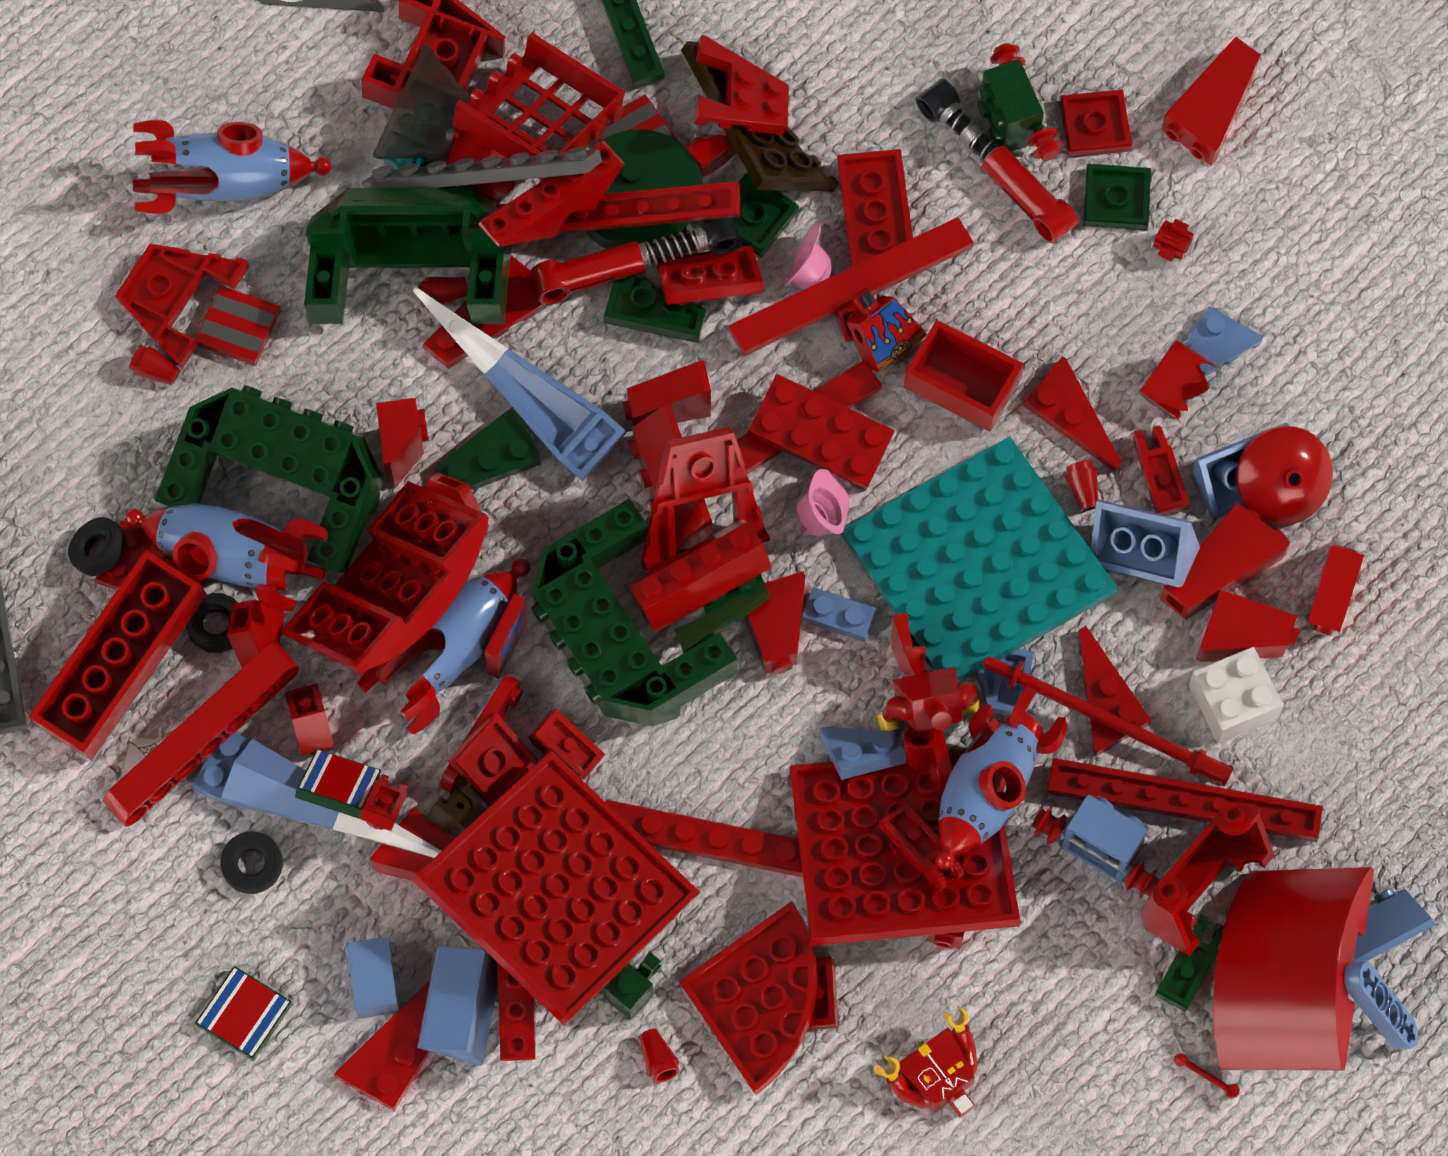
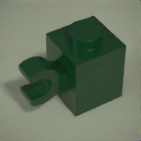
M650 952L637 970L628 964L604 987L605 999L632 1020L654 995L653 983L649 980L661 968V960Z

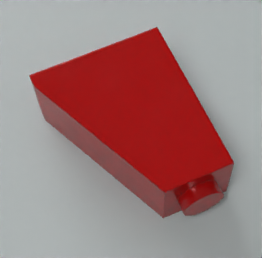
M705 361L692 363L627 388V400L622 401L625 421L631 420L634 427L661 406L668 403L671 405L677 423L711 417V388Z
M1330 543L1307 622L1313 624L1312 630L1330 636L1333 630L1341 631L1364 558L1363 552Z
M804 571L766 582L765 585L771 598L745 616L765 674L771 672L782 674L791 670L793 665L797 664L805 591Z
M1220 589L1196 660L1200 662L1220 661L1251 647L1255 648L1260 658L1283 657L1286 647L1293 648L1300 630L1294 627L1297 616Z
M415 807L399 824L400 827L441 851L454 840L451 835L437 824H432L426 820V816ZM382 843L370 857L372 869L377 873L412 881L415 875L434 858Z

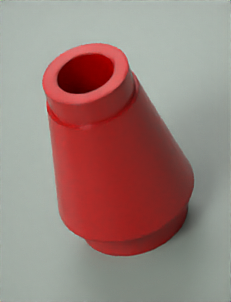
M426 277L424 281L418 282V289L442 305L468 294L465 277Z
M143 345L138 347L129 365V368L135 371V375L164 384L167 383L170 386L175 383L181 370L153 347H145Z
M1090 460L1068 465L1066 467L1067 474L1065 479L1080 507V511L1085 512L1096 509V502L1099 500L1097 468L1093 467Z
M653 1028L641 1033L639 1040L641 1042L640 1045L647 1076L653 1078L655 1083H663L676 1077L680 1071L678 1068L680 1062L659 1034L658 1029Z

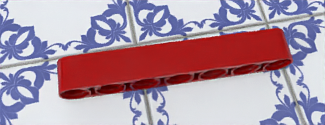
M274 642L266 646L110 788L103 797V803L125 827L139 821L292 681L300 670L299 665L279 643Z

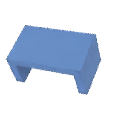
M383 937L347 943L355 1010L358 1019L397 1013L399 1006L396 997L389 938Z

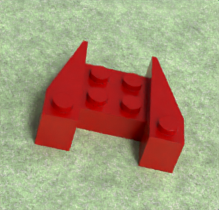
M399 0V19L420 26V31L404 65L373 54L361 80L362 97L391 109L416 110L417 105L421 102L438 111L455 113L456 103L459 100L469 105L470 96L473 91L469 90L468 87L484 52L486 51L501 58L504 57L505 36L459 0Z

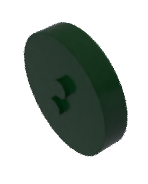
M635 129L619 132L602 140L625 163L605 194L703 185L702 174L697 161L683 144L666 134L652 130ZM698 221L586 231V233L601 247L609 249L637 241L638 244L645 242L651 244L654 239L661 241L662 237L668 239L671 234L678 236L679 232L686 234L688 229L693 231Z

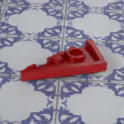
M1062 356L1026 398L1023 406L1116 472L1120 467L1121 460L1067 359Z
M1087 626L1079 629V647L1083 662L1086 702L1141 728L1150 725V717ZM1089 718L1093 740L1092 749L1095 756L1100 755L1128 738V736Z

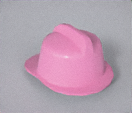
M819 221L815 222L804 235L791 269L783 281V287L791 283L806 289L830 277L831 259L817 243L821 231V223Z
M820 469L814 473L807 493L797 504L796 510L801 521V534L803 536L813 534L814 536L821 537L829 533L839 535L844 531L849 510L848 493L842 481L829 470Z

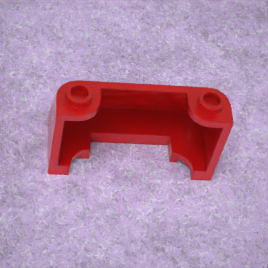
M1242 803L1228 804L1219 811L1156 885L1141 909V918L1149 932L1188 956L1194 952L1200 945L1198 937L1193 933L1197 920L1194 915L1187 911L1226 865L1238 872H1241L1244 869V865L1257 862L1261 867L1265 868L1275 856L1259 812Z

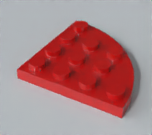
M792 901L678 981L756 1095L770 1085L794 1057L808 1030L815 1007L817 993L814 947L811 946L810 934L806 924Z

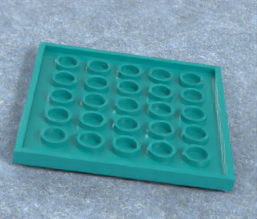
M1010 436L851 523L841 533L842 538L895 615L907 613L911 639L916 646L926 647L925 660L932 670L936 671L956 666L958 683L984 669L983 660L986 657L990 656L1000 660L1114 596L1118 591L1116 584Z

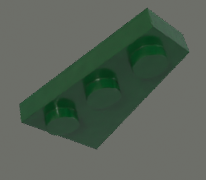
M634 275L613 282L604 313L605 324L695 343L700 341L706 319V309L693 302L681 305H667L663 290L655 287L653 281L645 277L640 279Z
M511 407L436 467L437 472L469 484L471 490H475L541 465V459L525 421Z

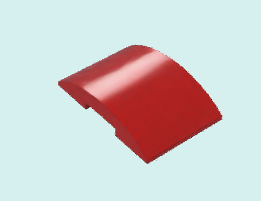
M408 481L366 530L373 540L334 586L323 581L282 629L281 633L357 672L374 668L391 660L427 633L453 603L477 560L486 534L489 517L481 511Z
M1372 867L1249 872L1231 904L1217 957L1213 1016L1216 1052L1220 1069L1345 1071L1355 1002L1348 998L1349 993L1344 984V971L1346 965L1354 961L1357 936H1365L1374 869Z

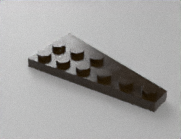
M686 41L681 51L707 99L726 105L727 73L696 62L697 42ZM732 124L730 129L724 128L757 190L834 192L839 185V182L833 175L827 177L820 170L819 165L821 162L814 154L807 155L798 145L800 139L789 127H787L783 135L747 131L746 126Z

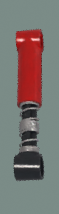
M939 79L916 97L917 107L926 119L932 123L938 121L943 123L944 126H950L952 134L959 135V141L967 149H970L972 154H977L980 157V163H983L982 169L1029 216L1043 239L1054 244L1078 225V217L1066 201L1056 199L1005 146L996 147L993 144L994 140L990 141L986 137L987 133L975 121H971L965 115L966 111L962 112V107L959 105L960 97L947 80Z

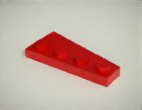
M511 255L505 324H472L467 308V300L454 313L491 338H494L495 336H502L509 331L510 327L524 319L526 321L537 314V310L545 305L539 302L530 270ZM442 325L423 343L424 350L448 369L468 357Z
M431 979L334 1073L335 1078L392 1111L396 1110L431 1053L430 1051L417 1048Z

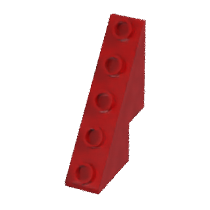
M602 141L589 149H599L602 162L590 172L547 177L480 221L478 225L498 247L555 237L570 213L596 208L625 163L605 141Z
M498 963L500 1061L536 1060V999Z

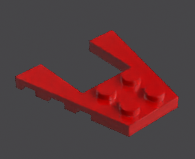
M730 427L666 441L641 558V565L645 571L651 570L677 556L674 506L732 492L733 524L739 520L748 521L763 543L770 541L769 534L766 532L763 523L764 519L753 494L754 490L751 481L748 479L745 470L746 466L735 434Z

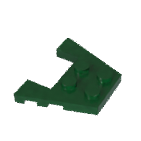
M678 550L676 551V554L678 555L684 552L685 550ZM759 574L704 605L706 617L674 629L683 652H687L719 633L720 630L732 621L739 622L771 598L762 575Z

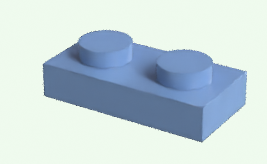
M813 587L802 615V621L865 642L876 613V608Z

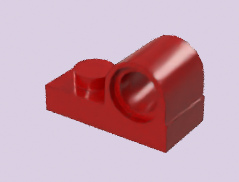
M557 709L550 710L528 736L530 742L545 755L552 751L582 780H585L605 756V753Z
M910 725L904 732L906 763L914 768H928L931 783L937 782L939 794L943 795L949 775L952 772L943 730L931 728L916 731Z

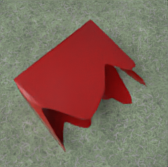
M1176 340L1162 358L1158 367L1155 368L1142 386L1140 394L1163 412L1179 421L1181 417L1180 410L1188 411V405L1184 400L1193 399L1209 389V384L1199 364L1205 363L1219 369L1221 368Z

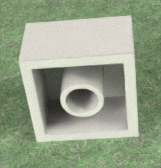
M1254 647L1193 671L1188 685L1217 744L1278 719L1284 706Z

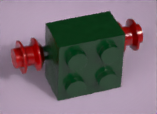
M1010 43L1001 44L994 49V53L990 57L991 63L999 64V66L983 72L982 84L979 85L981 95L980 99L977 100L979 112L983 118H988L991 125L989 127L990 136L994 140L995 145L1005 146L1010 152L1027 146L1037 147L1033 152L1035 159H1042L1043 161L1052 160L1060 154L1063 142L1061 140H1054L1058 134L1056 128L1042 125L1044 111L1023 66L1026 61L1023 57H1016L1020 52L1019 46L1011 45Z

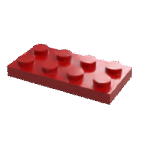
M901 149L837 155L850 266L853 267L913 238Z
M776 373L747 434L820 469L829 470L837 475V477L867 490L895 430Z

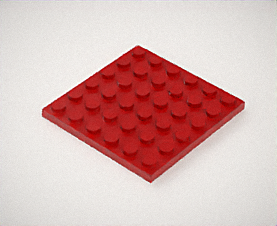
M966 749L948 751L952 770ZM833 762L789 765L811 946L1020 926V915L1005 823L998 832L976 848L954 856L963 867L964 876L956 880L946 870L939 869L947 881V887L940 891L934 888L927 880L925 873H921L879 828L880 819L908 803L939 836L938 824L942 795L939 794L937 782L931 783L928 768H914L905 763L841 780Z
M552 751L420 870L412 880L563 1026L580 1012L700 893L693 884Z

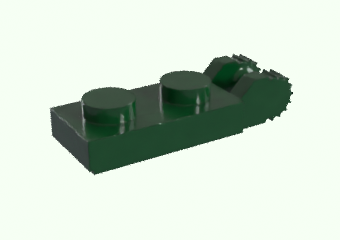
M1201 914L1193 929V933L1197 937H1199L1208 924V917ZM1220 925L1215 930L1210 945L1199 940L1200 945L1190 956L1180 950L1178 951L1155 993L1156 997L1186 1012L1218 953L1217 948L1221 941L1223 925Z

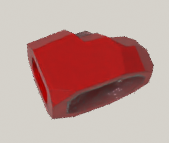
M726 132L696 137L685 145L686 150L697 161L702 177L713 174L737 153Z

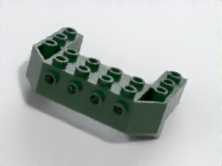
M347 188L314 214L306 228L310 255L304 306L311 324H343L349 268L470 267L467 308L472 324H505L512 245L498 247L478 225L480 221L497 211L498 208L477 188Z
M243 385L242 390L231 387L190 406L155 501L169 507L199 504L216 457L220 454L330 497L320 526L327 530L328 537L326 541L314 539L307 561L336 572L345 573L350 565L369 511H376L383 483V478L365 437L352 432L354 426L335 420L334 424L323 421V414L304 408L302 413L291 409L293 403L274 396L273 401L261 397L263 391L248 385Z
M628 499L543 549L532 591L534 605L531 606V609L539 623H544L550 632L548 634L553 645L558 651L562 650L566 656L567 665L576 678L579 677L585 685L584 690L590 701L594 705H598L604 716L654 726L681 716V706L738 673V658L719 632L661 666L597 570L645 542L648 525L633 502Z

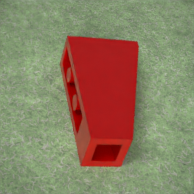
M1235 37L1165 113L1162 130L1170 140L1180 142L1188 148L1196 159L1205 161L1212 166L1219 156L1255 76L1261 54Z
M1237 503L1200 545V549L1183 585L1176 587L1166 584L1163 587L1160 600L1187 620L1217 600L1220 589L1231 592L1281 561L1287 554L1290 542L1287 541V537L1281 530L1275 527L1270 528L1261 521L1256 511L1248 507L1244 508Z

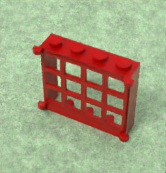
M531 32L527 38L524 56L521 57L513 53L508 60L504 75L495 70L489 78L488 88L485 93L476 88L470 96L469 105L461 100L456 103L453 125L458 128L454 131L453 135L461 139L467 131L468 134L506 158L522 152H528L529 156H535L543 151L551 150L543 144L554 133L569 142L559 153H565L575 147H585L587 149L588 144L593 139L597 141L601 138L606 127L611 122H617L622 116L625 109L622 105L625 91ZM540 68L558 79L547 90L529 79ZM564 84L583 94L572 106L554 95ZM522 85L540 95L530 107L511 96ZM589 99L604 108L594 119L579 111ZM547 100L565 111L554 123L536 112ZM504 102L523 112L512 124L494 113ZM572 116L586 124L576 136L561 128ZM529 118L548 128L537 140L518 129ZM542 177V178H538V179H540V180L542 181V180H544V179L547 178V177Z

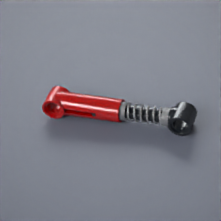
M733 217L708 219L702 221L701 227L693 228V232L688 229L686 234L679 232L678 236L671 234L670 238L662 237L661 241L654 239L651 244L648 242L638 244L637 241L561 263L557 260H546L536 264L531 269L530 275L539 302L544 305H553L565 300L570 293L643 273L646 267L651 266V263L655 262L657 265L658 261L661 260L666 263V259L672 258L675 260V256L678 255L683 258V254L689 253V255H692V251L696 250L699 253L709 250L712 254L718 256L730 254L741 246L742 240Z

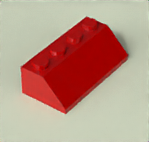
M670 403L661 406L632 428L633 440L628 441L633 459H640L643 468L639 470L644 489L650 488L653 496L652 499H649L651 510L665 443L668 440L682 437ZM705 499L674 506L676 551L689 549L712 536V519Z
M739 520L626 583L624 586L654 633L767 571L772 566L763 542L749 522Z

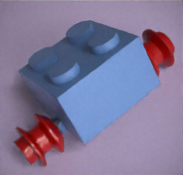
M1088 794L1067 828H1065L1067 825L1066 815L1064 814L1059 818L1053 816V807L1050 806L1047 811L1041 809L1031 825V827L1036 829L1033 836L1036 837L1040 833L1045 834L1048 845L1056 842L1060 837V840L1063 841L1062 849L1119 883L1122 882L1123 878H1126L1125 890L1129 891L1133 887L1139 890V899H1142L1144 894L1150 896L1156 885L1160 882L1161 879L1156 877L1158 869L1149 873L1144 870V861L1135 864L1130 869L1142 849L1148 829L1143 827V822L1137 817L1130 814L1124 816L1114 810V806L1108 800L1099 796L1094 798Z

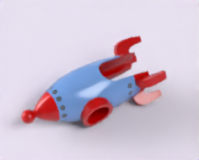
M148 120L133 123V132L153 134L156 137V140L135 142V155H151V162L205 166L202 168L149 173L150 179H133V192L157 195V198L153 201L135 202V211L167 214L174 208L176 198L202 201H244L264 198L292 187L304 180L312 172H316L319 176H326L332 168L331 162L327 158L320 157L315 161H311L306 155L291 146L263 136V132L259 127L247 122L224 124L218 128L217 133L190 134L174 137V129L171 124L164 120Z
M202 504L170 506L155 510L147 515H143L138 509H131L125 515V522L128 526L132 528L142 526L149 539L158 549L170 557L177 569L189 578L203 580L210 577L232 584L256 588L259 602L267 608L280 611H294L296 606L295 600L277 593L278 590L286 591L285 574L306 575L323 580L326 569L305 563L307 554L306 544L302 539L312 538L326 541L328 532L323 527L305 519L291 520L282 530L267 522L239 512Z
M517 558L512 562L511 570L492 572L466 581L453 603L427 633L391 660L368 669L357 682V685L365 693L379 681L385 686L426 651L436 650L443 652L405 694L409 702L400 711L406 719L411 720L414 718L405 728L411 735L426 728L437 718L440 712V703L435 697L436 694L453 683L485 653L484 650L512 595L516 594L518 577H525L530 572L529 562L524 558ZM353 670L357 675H361L364 672H357Z
M1026 686L1017 700L1011 715L1001 725L995 718L990 721L994 710L992 705L986 703L976 711L970 720L968 728L973 741L960 756L950 773L940 802L938 827L943 850L939 851L934 859L939 869H950L954 864L955 855H960L976 848L1000 830L1015 808L1024 800L1026 786L1032 775L1038 754L1053 753L1061 746L1068 726L1065 717H1058L1050 730L1044 733L1038 721L1026 713L1037 690Z

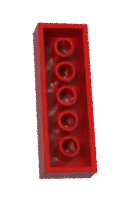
M145 550L28 717L36 726L92 761L206 598L207 594L203 587Z

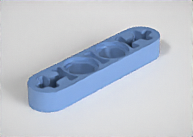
M1348 963L1344 971V984L1348 993L1392 1048L1412 1049L1416 1045L1418 1037L1417 1025L1412 1016L1370 963Z

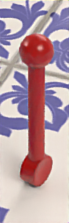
M1183 1053L1175 1055L1174 1062L1177 1066H1185L1225 1091V1095L1228 1098L1234 1099L1239 1095L1240 1089L1236 1084H1226L1190 1062Z

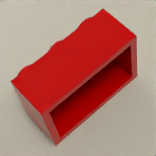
M936 319L905 371L904 388L991 432L1021 380L1024 363Z

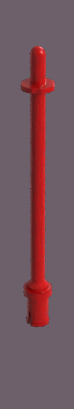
M990 656L983 660L984 668L1010 680L1007 686L1009 690L1014 688L1016 683L1025 688L1029 686L1037 690L1036 693L1185 763L1187 768L1190 769L1189 773L1196 776L1198 773L1222 786H1225L1230 778L1233 766H1229L1206 755L1207 751L1203 749L1189 751L1022 671L1024 667V662L1019 661L1015 668Z

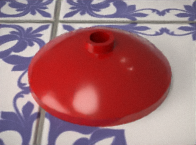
M1277 426L1258 434L1249 442L1241 454L1236 471L1237 489L1243 504L1256 511L1261 520L1275 525H1291L1312 516L1325 502L1333 480L1332 461L1324 444L1311 432L1295 426ZM1295 473L1297 479L1293 484H1290L1289 477Z

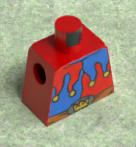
M869 288L858 291L852 297L860 312L848 320V327L862 361L864 360L871 370L882 371L927 336L921 326L894 297L882 295L875 299Z

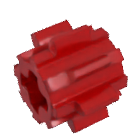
M1177 219L1172 223L1167 220L1163 222L1152 246L1159 250L1158 256L1171 262L1173 258L1179 260L1184 258L1194 238V233L1188 231V224Z

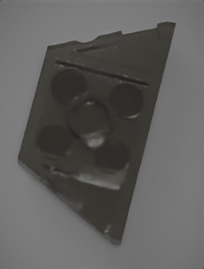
M424 45L373 152V157L376 159L445 157L454 138V131L458 128L453 125L456 103L461 100L469 105L470 95L462 85L457 83L453 74L446 66L442 65L433 54V50L427 45Z

